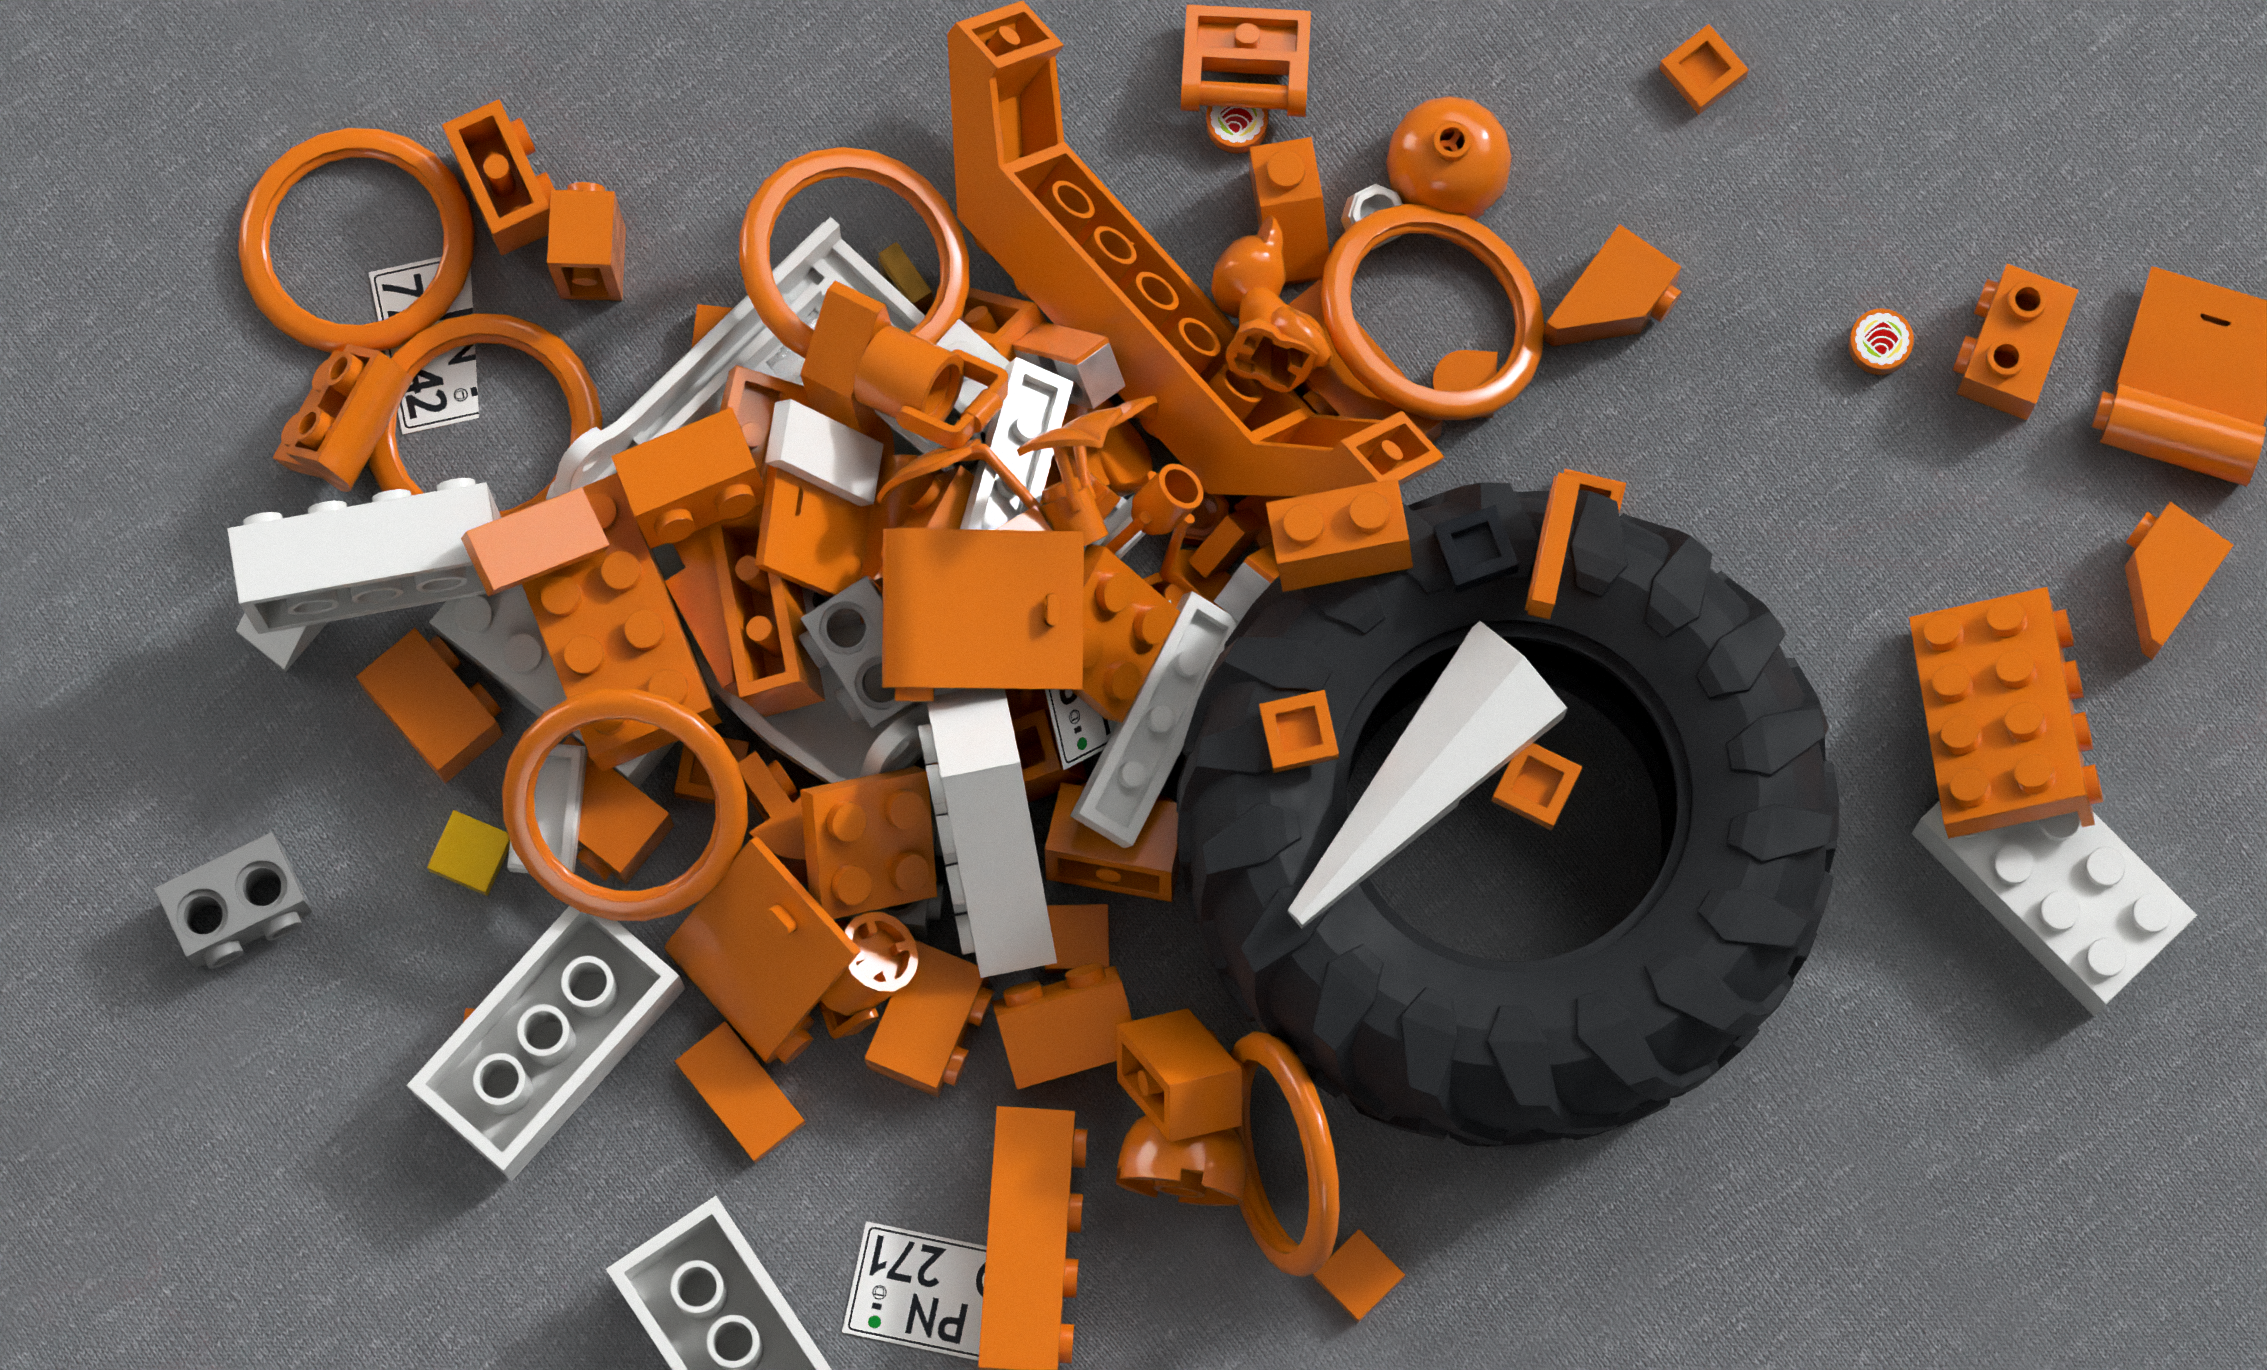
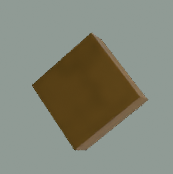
M896 241L878 253L880 275L926 315L933 304L932 291Z

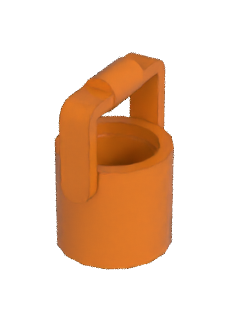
M887 326L874 336L859 362L855 375L854 393L856 400L861 404L895 418L902 428L946 448L957 449L964 446L975 433H979L1002 408L1003 401L1008 395V373L1003 368L962 350L954 349L949 351L895 326ZM964 376L988 386L963 411L955 425L944 422L959 397Z
M865 912L848 923L846 920L836 922L858 946L861 952L818 1002L828 1032L832 1038L837 1039L858 1034L876 1021L879 1015L875 1007L906 986L915 975L919 960L917 945L909 929L896 917L884 912Z

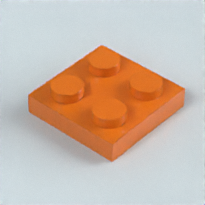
M1088 544L1084 550L1083 690L1071 691L1104 719L1122 723L1181 612L1108 548L1095 544Z
M913 766L800 790L808 892L832 919L937 897L929 781L925 769Z

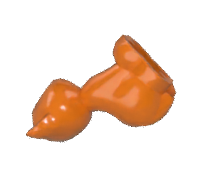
M1269 215L1262 223L1257 235H1247L1237 239L1221 253L1214 267L1211 292L1215 304L1220 310L1232 318H1239L1240 326L1225 353L1230 371L1244 379H1258L1271 390L1287 392L1303 383L1314 369H1326L1333 361V353L1328 345L1325 331L1311 315L1288 306L1279 297L1286 278L1283 258L1284 240L1281 227L1276 218Z

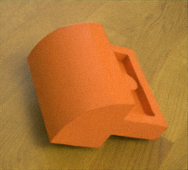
M350 344L346 345L343 352L333 350L329 359L325 360L316 370L312 379V389L299 412L292 416L284 426L281 434V443L272 458L291 471L322 478L340 491L350 492L412 383L411 376L381 351Z
M754 751L738 762L747 797L765 821L749 832L751 839L758 836L800 883L808 884L801 797H797L796 793L798 791L777 760L766 766L757 751Z

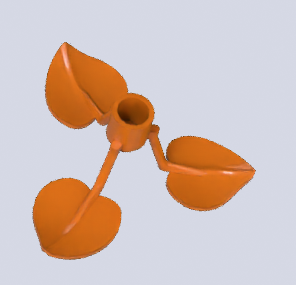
M1155 396L1142 397L1114 408L1085 414L1068 422L1063 428H1055L1034 437L1016 449L1019 457L1040 449H1053L1062 481L1041 491L1046 501L1043 504L1036 500L987 444H982L980 438L969 440L961 448L950 449L940 447L914 459L888 480L878 493L877 500L881 507L892 492L907 480L937 471L955 462L982 460L996 472L1028 509L1033 506L1037 507L1052 531H1084V546L1109 534L1094 500L1097 497L1090 481L1086 448L1087 446L1102 448L1108 429L1129 418L1138 417L1155 420L1158 411L1157 399ZM1073 446L1077 476L1073 475L1065 447Z
M1108 399L1094 409L1070 403L1066 408L1061 428L1068 422L1085 414L1114 408V406ZM1128 420L1109 428L1102 448L1088 446L1086 448L1089 471L1107 487L1109 486L1119 497L1133 493L1136 494L1133 497L1131 508L1133 521L1105 547L1115 554L1140 530L1148 535L1168 534L1173 530L1159 572L1160 577L1169 583L1162 596L1168 601L1171 600V604L1177 607L1182 595L1193 591L1221 608L1214 600L1232 577L1226 571L1204 578L1188 562V559L1195 551L1180 550L1186 530L1195 522L1194 516L1190 513L1203 500V488L1199 479L1191 470L1179 464H1168L1158 473L1152 471V458L1149 449L1141 435ZM1073 446L1065 447L1066 452L1075 458ZM1046 595V597H1045V617H1044L1045 623H1046V621H1047V620H1046V609H1047V596H1048V595Z

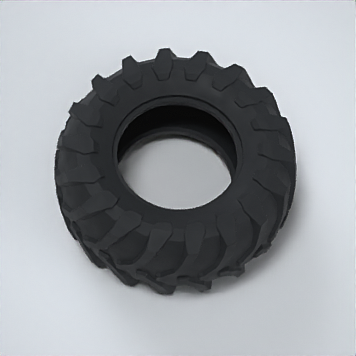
M1483 482L1454 488L1410 505L1402 502L1410 540L1413 568L1286 592L1282 591L1280 576H1278L1251 605L1224 644V651L1218 656L1205 681L1183 746V754L1186 755L1178 781L1176 812H1178L1177 844L1180 866H1182L1186 897L1193 922L1199 923L1205 951L1222 985L1248 1022L1257 1021L1264 1033L1279 1037L1292 1048L1303 1063L1313 1084L1335 1098L1345 1093L1359 1114L1399 1130L1442 1140L1449 1133L1451 1138L1466 1146L1516 1148L1560 1143L1561 1138L1580 1140L1625 1127L1668 1107L1670 1098L1680 1097L1699 1087L1740 1053L1757 1036L1760 1031L1758 1027L1780 1006L1793 986L1794 978L1808 958L1828 902L1834 879L1829 872L1837 848L1839 833V796L1834 764L1826 762L1825 735L1829 726L1820 700L1796 659L1786 658L1780 649L1779 644L1785 636L1782 624L1762 601L1729 578L1724 572H1713L1710 569L1713 554L1695 538L1680 530L1638 519L1624 513L1619 516L1617 501L1591 491H1578L1556 601L1550 620L1527 615L1525 610L1549 491L1517 492L1512 489L1510 483ZM1496 505L1519 563L1518 573L1455 594L1433 535V526ZM1479 621L1524 655L1548 685L1573 694L1604 714L1632 744L1652 781L1661 819L1662 842L1655 883L1642 902L1621 923L1593 942L1573 951L1549 958L1528 961L1485 959L1461 953L1439 944L1405 922L1386 903L1375 889L1369 877L1302 929L1288 913L1289 907L1348 818L1347 787L1355 766L1365 748L1377 732L1394 715L1410 703L1430 693L1472 627ZM1325 690L1339 751V759L1274 773L1259 704Z

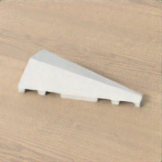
M1479 621L1472 627L1289 907L1288 913L1301 929L1456 808L1462 798L1564 718L1567 707L1526 657L1484 623Z

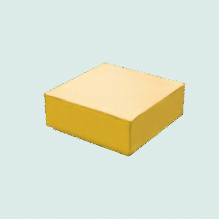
M453 810L427 869L431 873L488 896L510 848L508 832Z

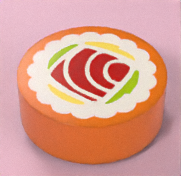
M1208 106L1206 112L1208 136L1223 151L1235 154L1249 152V147L1258 146L1266 136L1269 118L1268 110Z
M1873 309L1861 315L1855 322L1848 340L1849 353L1855 364L1862 370L1875 375L1890 374L1900 369L1908 360L1914 344V335L1908 321L1899 313L1890 309Z

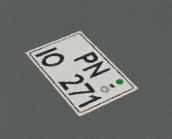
M866 1221L842 1333L978 1361L987 1246Z

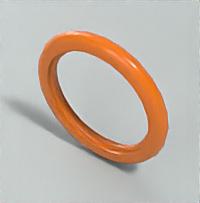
M345 128L318 134L290 148L267 168L251 191L240 220L238 256L244 283L256 306L278 330L305 346L332 353L333 350L343 352L347 344L384 351L408 342L417 333L431 327L447 313L462 291L473 261L475 228L469 201L455 174L435 153L409 137L382 129ZM350 157L378 159L395 164L413 175L428 190L436 204L444 232L442 257L436 274L424 293L405 310L385 320L363 325L334 323L317 318L298 306L283 290L273 271L269 252L270 227L277 207L289 189L308 172L328 162Z
M836 147L810 151L785 162L762 182L747 206L740 229L739 264L746 292L759 317L784 346L805 359L814 329L803 323L788 307L775 284L770 265V239L776 219L787 202L802 189L826 179L840 177L859 178L885 186L908 201L924 219L930 230L940 259V282L934 303L926 316L908 333L937 344L956 321L961 319L970 290V259L962 228L948 202L925 177L903 162L878 152Z
M1404 204L1374 211L1353 223L1335 242L1324 266L1321 287L1325 326L1337 354L1350 372L1378 398L1404 412L1431 420L1462 421L1494 413L1514 401L1532 381L1543 351L1545 324L1541 300L1529 271L1512 248L1488 227L1464 214L1449 213L1427 205ZM1408 233L1429 234L1449 240L1466 249L1491 270L1506 292L1513 309L1515 321L1513 347L1506 363L1494 377L1477 387L1461 391H1438L1417 385L1402 377L1375 355L1359 331L1353 316L1351 303L1353 277L1361 260L1373 247L1390 237Z
M473 313L449 318L417 333L390 358L400 365L413 380L416 374L434 358L457 347L476 343L503 344L522 350L540 361L553 374L567 398L571 416L569 447L576 439L590 429L597 427L600 431L602 430L603 417L597 388L583 361L561 338L537 323L508 314ZM397 408L368 459L369 467L382 492L404 489L409 490L411 496L423 494L424 492L409 477L399 457L395 437ZM556 475L532 499L512 509L499 511L501 518L546 501L550 485L555 481Z
M600 689L572 696L545 711L521 736L508 760L502 785L503 820L512 848L528 873L558 900L582 913L613 921H648L677 914L703 900L722 882L732 861L741 852L748 824L747 791L738 762L722 737L697 713L668 697L638 689ZM635 720L657 726L674 735L695 753L708 773L715 795V822L710 841L702 855L683 875L662 886L642 891H617L594 885L575 875L553 855L542 838L535 817L534 791L539 771L549 753L569 734L586 725L601 721Z
M1253 1031L1237 1041L1229 1053L1234 1060H1239L1244 1066L1249 1084L1248 1096L1242 1099V1126L1234 1127L1242 1138L1247 1154L1246 1184L1243 1202L1239 1200V1206L1256 1244L1267 1259L1283 1273L1306 1277L1324 1266L1332 1254L1337 1237L1340 1205L1334 1146L1326 1115L1316 1088L1301 1060L1292 1048L1279 1037ZM1259 1064H1262L1270 1071L1289 1102L1298 1126L1305 1154L1309 1187V1210L1303 1240L1299 1245L1288 1236L1276 1218L1262 1185L1255 1159L1251 1135L1250 1099L1251 1086Z

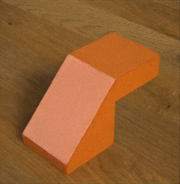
M834 281L826 291L800 375L811 409L866 435L878 421L874 409L856 400L854 393L855 375L868 344L884 327L892 325L886 304L838 281Z

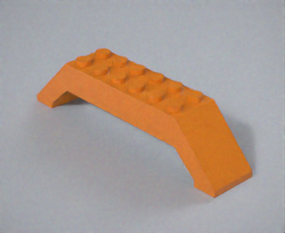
M1023 0L954 24L947 33L957 218L972 233V238L976 245L985 253L993 256L1014 279V284L1018 291L1027 299L1034 301L1054 324L1108 338L1125 383V387L1116 393L1125 402L1148 396L1156 397L1158 402L1155 420L1139 418L1142 426L1149 434L1160 439L1181 462L1182 466L1188 468L1197 476L1201 485L1209 494L1304 496L1398 478L1400 486L1435 468L1445 456L1403 411L1384 420L1318 415L1306 405L1294 390L1287 392L1271 390L1258 379H1244L1230 371L1225 353L1237 332L1236 327L1064 142L1056 55L1064 44Z

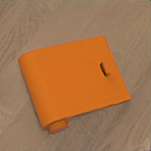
M2151 266L2113 393L2101 392L2091 427L2102 430L2100 443L2247 487L2255 471L2266 433V427L2263 425L2267 415V300Z
M898 454L881 457L874 504L860 507L789 472L769 465L755 567L829 598L839 594L865 576H870L874 580L883 564V558L880 556L883 547V529H893L904 525L913 509L908 505V501L916 486L926 476L930 474L937 476L944 472L939 469L901 483L880 507L877 495L882 487L893 475L919 456ZM876 584L879 591L883 595V588Z
M883 529L882 688H894L895 701L934 702V689L947 688L1083 690L1084 531ZM1046 595H1048V596H1047V609H1046V620H1047L1048 625H1046L1045 620H1044V617H1045V597H1046Z
M758 836L749 840L732 861L722 882L697 904L664 947L666 953L767 1064L778 1058L784 1064H788L811 1044L813 1037L808 1031L815 1020L809 1013L861 952L858 946Z

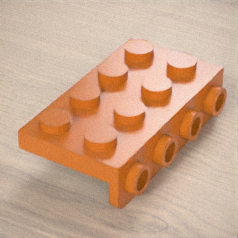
M2048 587L1909 617L1943 823L1948 839L2078 812L2082 828L2095 825L2092 804L2102 803L2103 795L2096 765L2084 766L2082 755L2084 751L2094 750L2086 712L2076 714L2074 712L2072 700L2084 698L2076 660L2065 662L2063 648L2074 646V640L2067 610L2054 611Z

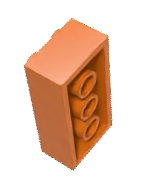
M618 473L582 487L609 542L608 548L600 554L522 584L567 699L600 689H638L672 699L697 713L711 727L721 723L722 720L671 593L664 582L665 578L653 549L650 550L634 517ZM606 720L589 724L579 729L590 758L602 772L679 740L674 735L657 726L635 720Z

